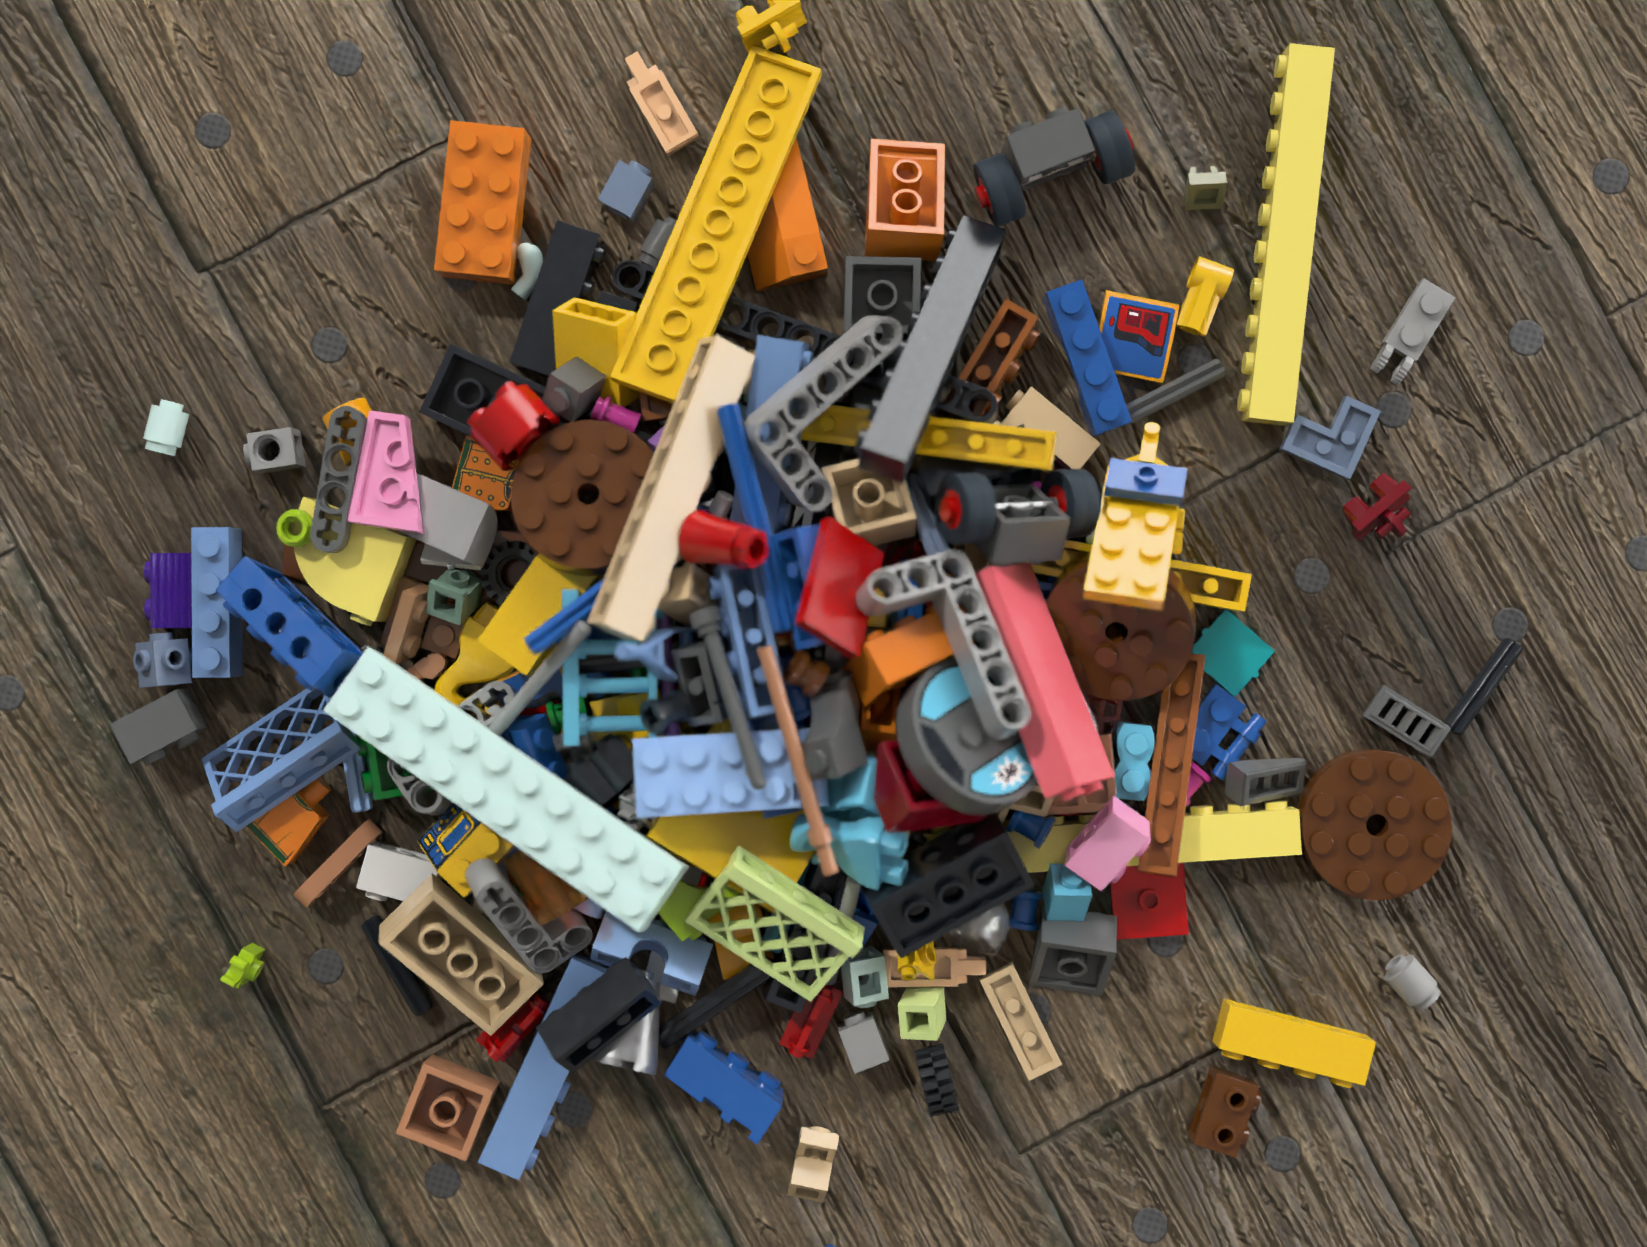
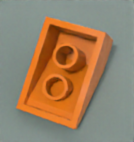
M871 139L865 224V256L921 258V260L927 261L937 260L944 237L945 144Z

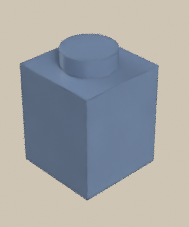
M619 160L598 198L600 205L635 224L655 187L652 177L649 176L651 171L631 160L628 165Z

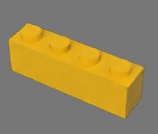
M1224 998L1213 1037L1214 1044L1219 1049H1222L1221 1054L1236 1060H1243L1244 1055L1257 1058L1259 1065L1279 1070L1280 1064L1293 1067L1295 1074L1315 1079L1316 1074L1330 1077L1329 1082L1346 1088H1352L1353 1083L1365 1086L1376 1044L1366 1034Z

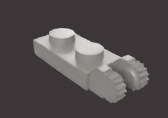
M1424 278L1420 280L1381 344L1383 346L1370 369L1376 373L1383 370L1394 351L1403 358L1394 369L1390 381L1396 385L1400 384L1413 363L1418 360L1456 297Z

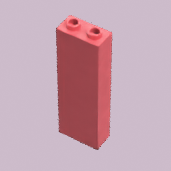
M1031 564L994 565L975 574L1029 705L1030 719L1019 730L1044 798L1060 796L1062 802L1080 795L1083 797L1102 790L1103 785L1101 782L1115 775Z

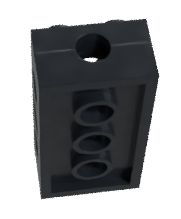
M995 812L988 814L982 821L960 824L899 858L908 861V872L901 886L882 882L879 890H874L864 885L861 888L869 906L901 959L1035 885Z

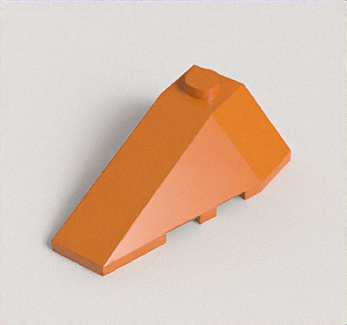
M797 138L794 141L748 251V259L756 292L828 276L826 257Z

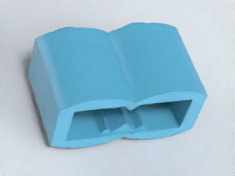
M1118 721L1113 729L1112 745L1115 757L1114 767L1118 799L1144 801L1148 795L1151 774L1147 763L1151 759L1155 743L1154 733L1149 725Z
M867 757L868 764L839 778L827 779L829 806L820 807L822 815L845 822H855L858 819L870 816H880L874 802L877 758Z

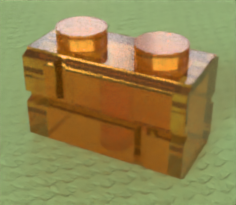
M522 850L503 860L507 867L509 879L518 886L526 900L527 906L536 917L540 926L569 912L589 899L587 895Z

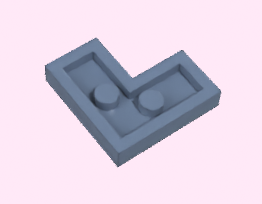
M1345 396L1340 403L1330 428H1326L1300 415H1295L1294 423L1290 424L1279 450L1345 480H1349L1381 411L1349 396Z

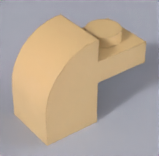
M801 1126L787 1193L788 1196L824 1203L828 1191L832 1163L837 1151L838 1134L831 1133L830 1130L823 1127L807 1128Z

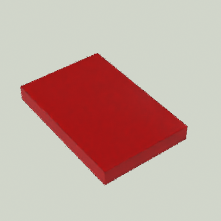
M834 518L822 519L795 624L848 658L860 657L870 615H866L860 610L857 605L856 595L866 580L874 572L881 569L885 553Z

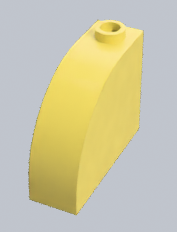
M303 497L299 510L307 512L313 518L316 499ZM328 504L332 509H338V507ZM325 512L324 518L332 520L330 530L327 532L323 531L322 538L328 540L329 546L331 540L338 539V533L332 531L333 519L341 522L342 516H334ZM297 521L294 524L293 533L299 535L302 531V525ZM352 524L348 544L338 553L320 551L313 545L312 541L302 547H294V552L304 578L318 595L332 605L351 612L350 619L372 626L373 621L386 622L399 579L404 575L417 539L397 530Z

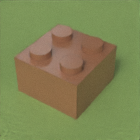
M431 1054L422 1065L396 1134L466 1161L474 1150L500 1081Z

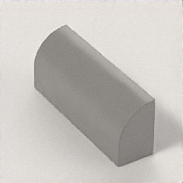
M416 473L423 534L399 532L464 561L483 567L497 531V515L494 508L488 503Z

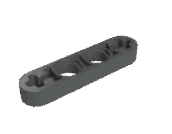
M341 406L335 409L329 419L311 527V541L318 550L327 553H338L347 546L352 523L348 522L347 519L367 418L360 410L351 406ZM349 414H351V419L357 421L356 428H349L347 435L348 440L355 441L354 447L344 443H337V438L343 440L346 438L347 431L341 427V421L348 420ZM340 451H348L352 457L351 466L347 470L339 472L333 465L334 456ZM334 488H341L346 497L344 504L338 509H332L327 503L328 493ZM325 512L334 516H342L341 522L333 519L332 531L338 533V539L331 540L329 546L328 540L322 538L323 531H329L332 520L324 518Z

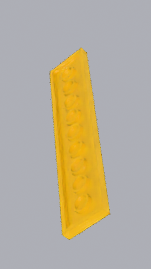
M754 45L751 46L611 373L612 382L674 404L699 339L713 336L820 82L822 69L769 50L766 51Z

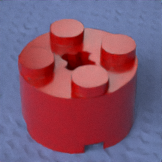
M513 381L504 384L495 395L497 399L486 409L483 407L474 412L467 422L472 428L471 437L502 471L513 469L508 463L515 459L520 462L527 449L538 438L549 431L548 429L553 423L558 427L560 422L553 411L527 384L517 386Z

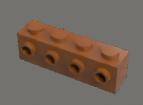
M1005 299L958 378L991 391L996 397L999 407L1003 396L999 395L1001 389L1006 382L1013 383L1022 367V364L1018 362L1025 349L1029 352L1033 350L1042 332L1037 330L1039 328V317ZM951 389L943 404L949 403L954 399L956 394L954 389ZM977 400L972 404L970 411L973 415L982 417L990 412L992 405L986 400ZM939 413L935 415L936 418L952 419Z

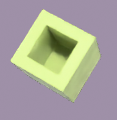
M906 987L898 1003L901 1039L938 1040L947 1020L944 987Z

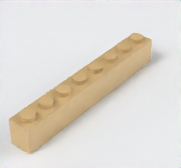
M718 335L699 339L587 623L626 641L644 642L645 637L653 630L655 611L659 601L665 597L669 589V575L673 565L682 556L679 549L681 527L685 519L692 512L697 511L696 506L700 496L710 484V471L714 460L721 454L725 445L717 411L723 405L738 404L742 389L749 383L752 377L751 366L755 356Z

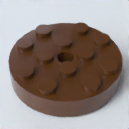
M580 420L566 423L538 438L527 449L518 463L511 486V506L514 519L531 550L550 566L569 574L580 576L607 574L654 455L647 444L628 429L599 420ZM581 491L584 494L597 493L599 498L593 504L581 503L583 497Z
M1091 554L1075 561L1053 583L1046 604L1080 690L1098 698L1120 701L1147 697L1171 684L1183 671L1190 658L1196 632L1194 603L1181 579L1169 569L1162 610L1083 599ZM1111 623H1122L1126 626V629L1124 631V628H1117L1113 626Z
M1382 749L1353 750L1326 762L1307 782L1297 806L1300 816L1302 853L1309 866L1329 885L1348 895L1361 899H1394L1418 889L1439 869L1446 857L1451 842V808L1440 783L1424 766L1415 760ZM1377 814L1379 821L1385 824H1379L1376 831L1369 833L1366 828L1367 820L1372 815Z

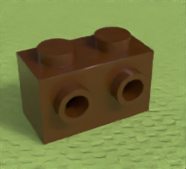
M1210 1065L1187 1133L1192 1143L1236 1158L1239 1148L1243 1149L1249 1138L1250 1130L1247 1127L1250 1114L1256 1113L1260 1105L1261 1092L1258 1091V1084L1252 1078Z

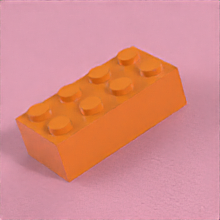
M450 120L434 271L444 278L515 285L518 269L516 254L517 247L521 241L532 139L525 128Z

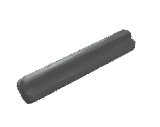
M1214 359L1126 404L1132 420L1129 424H1133L1225 377L1226 372L1223 364L1219 359Z

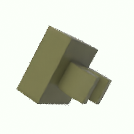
M1210 166L1209 172L1196 173V167H1191L1187 176L1184 193L1185 210L1222 209L1227 188L1226 172H1218L1215 166Z

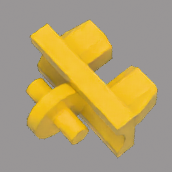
M766 0L769 8L760 14H757L753 6L748 5L736 12L735 15L739 24L737 29L748 53L752 45L760 48L764 47L767 51L778 44L783 53L791 50L787 39L799 33L797 28L807 23L800 0Z

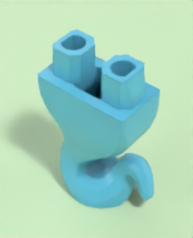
M800 814L794 822L790 837V846L793 851L805 852L816 850L815 847H811L806 832L810 829L806 814ZM822 815L824 823L829 824L833 836V841L830 844L835 861L848 876L874 890H879L882 882L898 886L902 885L908 872V861L899 858H902L908 843L906 832L887 834L880 816H870L855 822H845ZM817 853L812 858L814 865L820 863Z

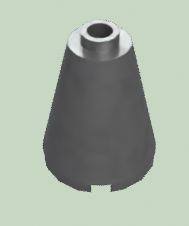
M642 970L660 998V982L653 980L655 973ZM659 1006L591 1060L656 1075L658 1068Z

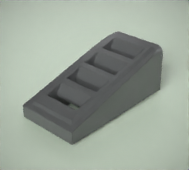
M1385 685L1380 687L1362 714L1363 717L1427 758H1431L1451 729L1441 720ZM1391 699L1395 703L1384 719L1378 716L1387 701ZM1401 709H1406L1407 712L1397 727L1391 725ZM1417 717L1420 721L1409 736L1405 732L1414 718ZM1428 726H1431L1432 730L1422 744L1418 742Z
M1282 758L1230 762L1227 765L1225 794L1240 807L1302 794L1307 761L1304 758ZM1285 772H1289L1287 784H1284Z

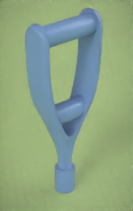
M692 627L659 629L654 631L639 646L626 643L617 645L615 654L619 659L634 660L637 658L656 678L670 683H679V674L665 666L664 640L675 633H679V647L690 641H694V633L697 631H693Z

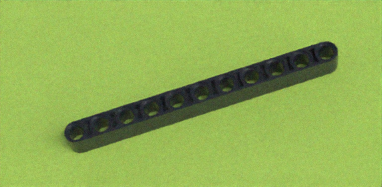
M634 260L622 261L613 271V283L627 299L641 304L656 268ZM640 274L641 278L637 286L633 288L625 287L626 280L630 275ZM731 295L715 332L756 346L758 335L761 336L764 326L775 323L779 325V330L773 338L798 341L803 336L813 337L814 343L809 351L813 352L814 359L841 337L838 334ZM732 312H744V318L740 324L736 326L727 325L728 316ZM852 349L849 350V357L846 360L848 367L853 364L855 359ZM889 354L881 361L885 365L881 375L874 378L865 375L857 384L885 393L881 391L883 380L888 369L895 370L898 364L894 362L895 355ZM950 375L948 376L944 387L954 389L956 391L955 397L949 403L937 402L934 412L955 420L993 424L998 418L999 413L994 394L986 388ZM977 400H986L990 402L992 407L987 415L978 417L970 411L972 404Z

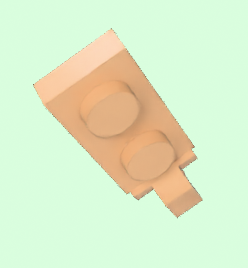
M638 51L625 58L626 64L634 78L627 81L630 87L629 90L667 156L699 139L698 132L662 70L659 71L656 65L648 69Z
M934 947L937 955V961L934 965L935 980L931 981L919 973L916 974V979L906 981L897 972L898 954L895 948H883L888 987H958V984L967 983V975H986L985 956H967V949Z

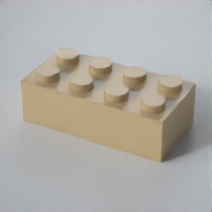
M433 873L379 925V944L490 1036L544 984L542 974L535 973L528 967L499 929Z

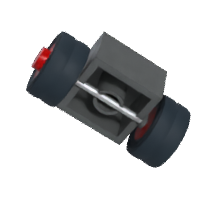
M1062 107L1048 113L1045 116L1046 120L1032 125L1031 121H1026L1010 129L1011 134L1007 135L1000 154L974 164V176L977 187L974 188L980 207L986 209L993 224L1000 227L1011 221L1023 218L1026 215L1023 191L1087 166L1089 160L1096 175L1103 184H1111L1134 174L1133 141L1114 111H1107L1083 121L1079 108L1068 111L1066 107Z
M1082 469L1052 471L1044 478L1040 489L1035 484L991 486L988 479L978 473L951 474L941 481L935 502L938 528L947 542L955 545L974 544L991 563L1000 566H1009L1011 563L1022 562L1042 564L1045 561L1061 560L1066 538H1082L1090 535L1096 528L1101 509L1097 483L1088 471Z

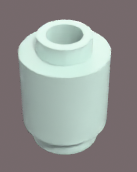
M161 399L159 406L151 405L143 439L147 440L145 449L175 456L177 447L181 448L189 418L188 413L182 412L184 405Z

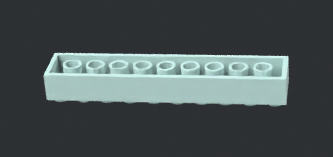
M370 647L365 650L323 710L638 932L646 931L689 868L686 864L411 673Z

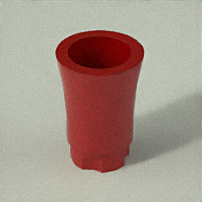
M704 510L692 512L685 519L679 534L681 555L690 564H717L754 569L757 565L765 562L769 552L767 545L768 537L765 532L754 529L749 525L719 518Z

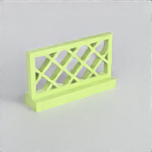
M740 846L730 856L727 866L687 914L685 920L694 928L810 1002L849 956L854 958L861 950L865 930L864 926ZM728 879H731L743 887L744 896L725 898L723 885ZM768 903L775 908L776 916L757 918L754 904ZM747 905L750 919L730 921L727 907ZM720 908L723 922L710 923L699 915L704 909ZM799 923L807 929L808 936L788 938L785 924ZM779 925L781 939L762 941L759 927ZM752 928L755 942L741 943L734 938L733 930ZM831 944L841 951L835 957L819 958L817 945ZM810 946L813 959L793 961L790 948ZM784 948L787 962H771L766 959L764 950ZM815 969L817 979L809 986L797 978L795 970Z

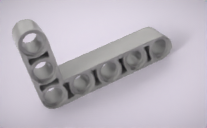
M872 315L859 320L743 422L750 450L793 505L811 511H821L831 502L832 488L830 483L795 436L897 348L902 339V329L895 319ZM880 325L883 335L877 343L874 332L876 327ZM852 349L855 359L853 364L848 367L846 355ZM824 373L827 383L823 391L820 392L817 387V381L820 375ZM796 398L798 410L791 417L788 410L789 403L792 399ZM765 423H768L770 433L768 438L762 442L759 436L760 428ZM790 453L792 463L790 468L784 472L782 461L785 455ZM812 483L814 492L812 497L806 501L804 497L805 488Z
M950 550L880 569L874 572L860 587L856 595L857 605L862 612L870 616H881L933 601L987 734L994 739L1005 740L1028 723L1030 719L1029 705L971 564L964 554ZM943 569L948 570L951 573L953 579L947 577L944 574ZM908 578L916 581L919 589L913 587L909 583ZM873 588L882 591L885 599L878 597ZM957 604L962 605L966 609L967 614L962 613ZM971 639L976 640L980 644L982 651L974 647ZM986 675L991 676L995 680L997 687L992 686L988 682ZM1001 711L1009 715L1011 724L1003 719Z

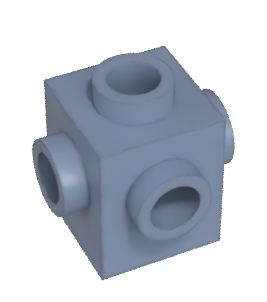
M172 632L149 634L150 642L135 643L136 652L134 653L133 662L138 672L139 688L192 683L190 670L192 652L188 647V638L173 640Z

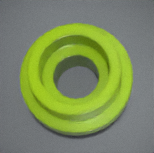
M291 509L284 512L278 519L276 526L279 539L290 547H302L311 541L313 518L307 512L299 509ZM297 521L302 525V531L299 535H295L292 531V526Z

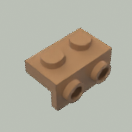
M403 576L399 579L381 638V643L385 645L383 655L396 664L416 655L421 644L423 629L429 614H426L429 586L408 576Z

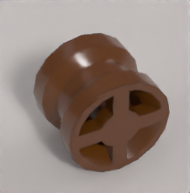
M801 649L788 664L783 674V681L788 686L796 685L801 689V693L804 696L811 698L825 682L830 665L823 661H814L811 659L809 652Z

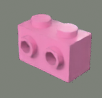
M1113 795L1066 847L1065 866L1102 891L1110 882L1116 883L1122 877L1127 867L1126 864L1134 856L1139 857L1146 851L1151 842L1149 821Z

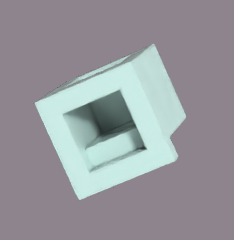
M873 946L864 947L854 958L849 956L841 966L844 998L858 1008L873 1007L877 1004V1001L889 999L885 956ZM864 975L861 980L858 979V976Z

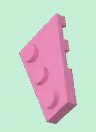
M369 410L347 519L348 522L423 534L411 422L407 416Z

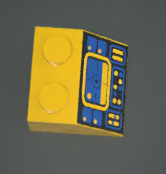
M454 802L417 841L436 872L464 898L472 893L465 879V872L469 865L483 858L492 859L499 865L516 847Z

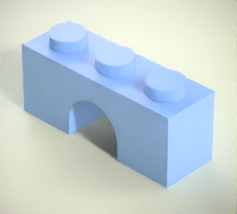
M606 910L592 947L590 960L611 966L621 961L624 957L630 960L638 951L652 950L662 957L665 964L660 984L696 996L713 944L708 943L707 939L702 935L693 941L688 937L682 942L667 923L659 920H652L645 932H638Z

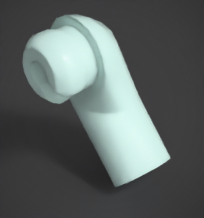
M522 243L517 247L516 255L520 259L523 274L511 288L512 291L525 301L534 290L543 263L542 252L536 245H531L530 243Z

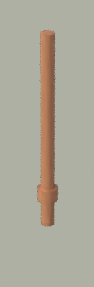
M764 646L758 648L757 651L810 828L806 831L811 847L816 848L823 875H831L838 872L830 844L833 841V836L829 824H825L811 775L805 763V755L773 646Z

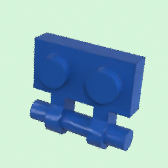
M1213 684L1199 705L1192 760L1203 766L1210 755L1215 757L1219 762L1211 773L1223 781L1226 778L1228 763L1239 761L1251 743L1255 744L1261 736L1259 731L1267 721L1257 713H1254L1247 724L1242 722L1238 717L1246 708V705L1217 684ZM1231 728L1239 735L1228 750L1225 751L1218 744Z

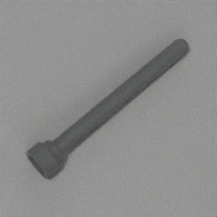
M718 606L706 607L689 615L693 631H698L699 637H704L751 787L755 790H762L766 785V779L718 633L722 630L720 622H723Z

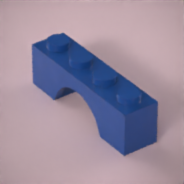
M1083 280L1047 291L1042 300L1054 334L1058 337L1069 361L1077 387L1079 405L1089 434L1095 437L1128 425L1132 420Z

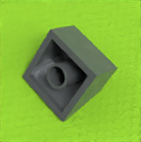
M1043 906L1038 921V931H1036L1029 985L1102 996L1117 953V916L1106 915L1100 912H1086L1084 921H1047L1045 906Z

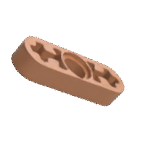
M368 819L297 889L293 896L305 908L311 906L367 850L368 844L375 842L380 837L383 831L371 819Z

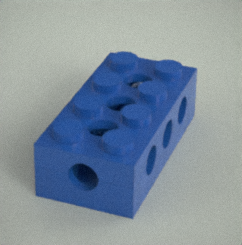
M244 556L216 588V591L226 600L223 603L224 608L239 619L243 617L249 623V626L246 628L248 632L263 643L267 641L274 648L270 652L271 655L286 667L291 665L298 672L295 675L296 680L310 691L317 688L325 696L331 698L364 653L282 572L250 557Z

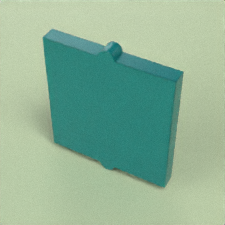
M1224 609L1208 628L1201 630L1202 635L1194 643L1191 653L1206 655L1204 672L1233 697H1236L1252 677H1258V670L1275 651L1231 612Z

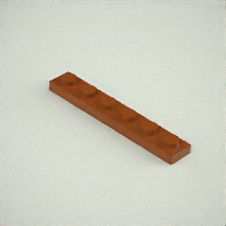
M1191 653L1183 671L1162 691L1145 819L1149 821L1151 842L1146 851L1139 857L1138 873L1172 878L1177 877L1206 655Z

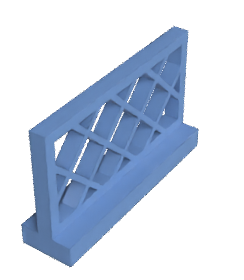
M306 688L201 759L216 801L211 804L214 815L235 832H238L361 750L357 738L350 733L349 728L323 711L331 698L324 695L318 710L309 709L312 700L323 694L317 688L313 691ZM288 716H293L287 731L278 730L282 720ZM305 717L314 718L307 733L298 732ZM325 719L334 720L333 724L320 732ZM258 736H263L256 751L247 750L252 740ZM274 738L283 739L276 754L267 753ZM294 740L303 741L300 746L289 752ZM228 756L232 757L225 772L217 771L216 764ZM243 758L252 759L245 775L236 774ZM263 761L272 762L270 766L258 773ZM232 781L241 782L240 786L227 794Z

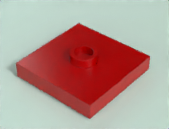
M1184 862L1178 863L1176 878L1138 873V866H1127L1124 874L1116 883H1109L1111 915L1117 916V940L1189 935Z

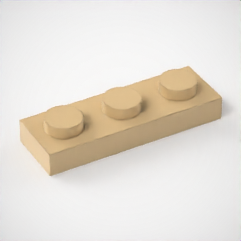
M1011 962L980 977L979 980L1028 1080L1030 1081L1061 1066L1062 1063L1013 963Z

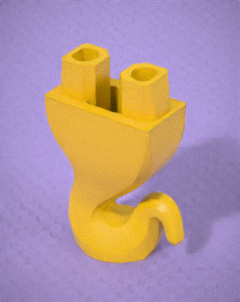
M486 602L475 615L469 616L464 623L459 635L460 653L458 659L440 675L435 685L436 692L457 706L480 690L473 691L470 695L464 697L459 693L460 686L497 680L516 669L477 641L499 610L498 607L490 602Z

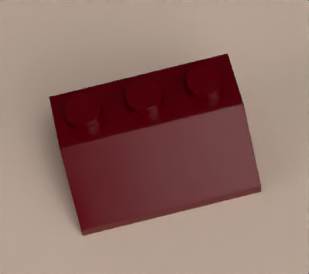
M898 740L883 741L878 745L874 802L887 834L979 822L988 815L967 814L941 803L926 791L912 774L903 757Z

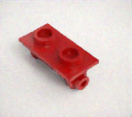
M825 985L811 1002L806 999L801 1013L793 1011L779 1044L788 1048L789 1053L797 1058H802L804 1055L813 1059L843 991L830 985Z
M535 992L491 1036L483 1031L476 1039V1042L488 1050L487 1054L496 1062L500 1060L504 1063L544 1017L550 1003Z

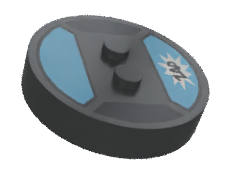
M956 658L934 665L906 689L897 711L896 728L900 749L912 774L934 798L960 812L986 815L1003 810L1025 796L1036 785L1038 780L1019 731L1005 740H997L987 734ZM986 675L988 682L992 686L997 687L995 680L991 676ZM1001 711L1003 719L1011 724L1009 715Z

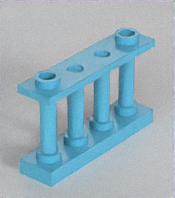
M562 589V609L579 598L577 589ZM658 608L654 614L655 625L646 638L656 631V619H663L664 612ZM585 638L562 664L564 746H579V736H587V732L647 731V738L657 737V734L649 732L644 727L640 715L587 716L586 713H579V697H586V693L647 692V700H657V678L648 668L647 677L586 678V674H579V659H586V655H616L615 649L621 643L639 646L643 642L626 641L624 639Z

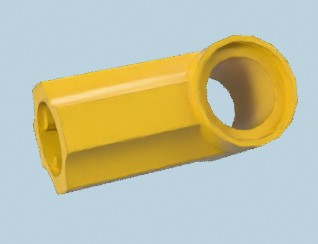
M1200 256L1197 257L1187 281L1186 287L1189 289L1178 314L1176 327L1193 335L1203 337L1207 335L1219 300L1224 298L1234 273L1233 268Z

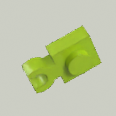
M254 943L242 948L238 956L234 955L229 962L231 966L226 974L221 977L220 981L233 988H239L249 981L254 982L264 966V962L260 959L265 949Z

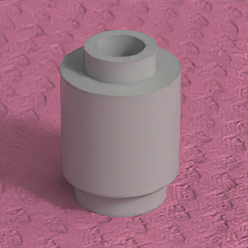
M1400 954L1387 963L1385 967L1387 972L1384 980L1409 1007L1414 1006L1418 1011H1422L1431 1006L1440 996L1441 992L1437 988V981L1413 955L1404 957Z

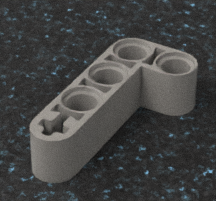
M493 681L463 701L458 707L468 714L476 713L478 721L488 727L506 707V705L504 707L495 705L498 702L496 695L500 692L507 695L504 698V702L507 705L518 691L507 683ZM484 705L489 709L485 711L482 708H480V706ZM389 757L387 770L413 809L423 814L439 815L449 808L451 800L437 790L436 803L427 808L423 803V795L431 786L414 774L405 777L402 772V766Z
M483 858L474 861L468 866L465 872V879L479 906L533 972L542 974L553 970L584 949L592 940V930L580 911L561 904L539 918L494 860Z

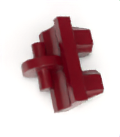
M1382 473L1369 485V491L1379 500L1369 508L1356 496L1343 506L1342 513L1352 525L1351 534L1358 542L1382 522L1383 524L1375 530V533L1381 539L1390 532L1399 538L1407 533V529L1402 522L1411 513L1407 508L1403 507L1394 514L1395 511L1410 500L1408 492L1412 487L1405 480L1398 484L1394 479Z

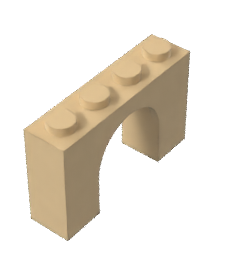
M1032 386L1025 394L1019 389L1005 406L1011 412L1002 422L996 419L993 423L995 425L1012 427L1024 424L1025 428L1057 432L1054 460L1067 470L1081 469L1101 444Z

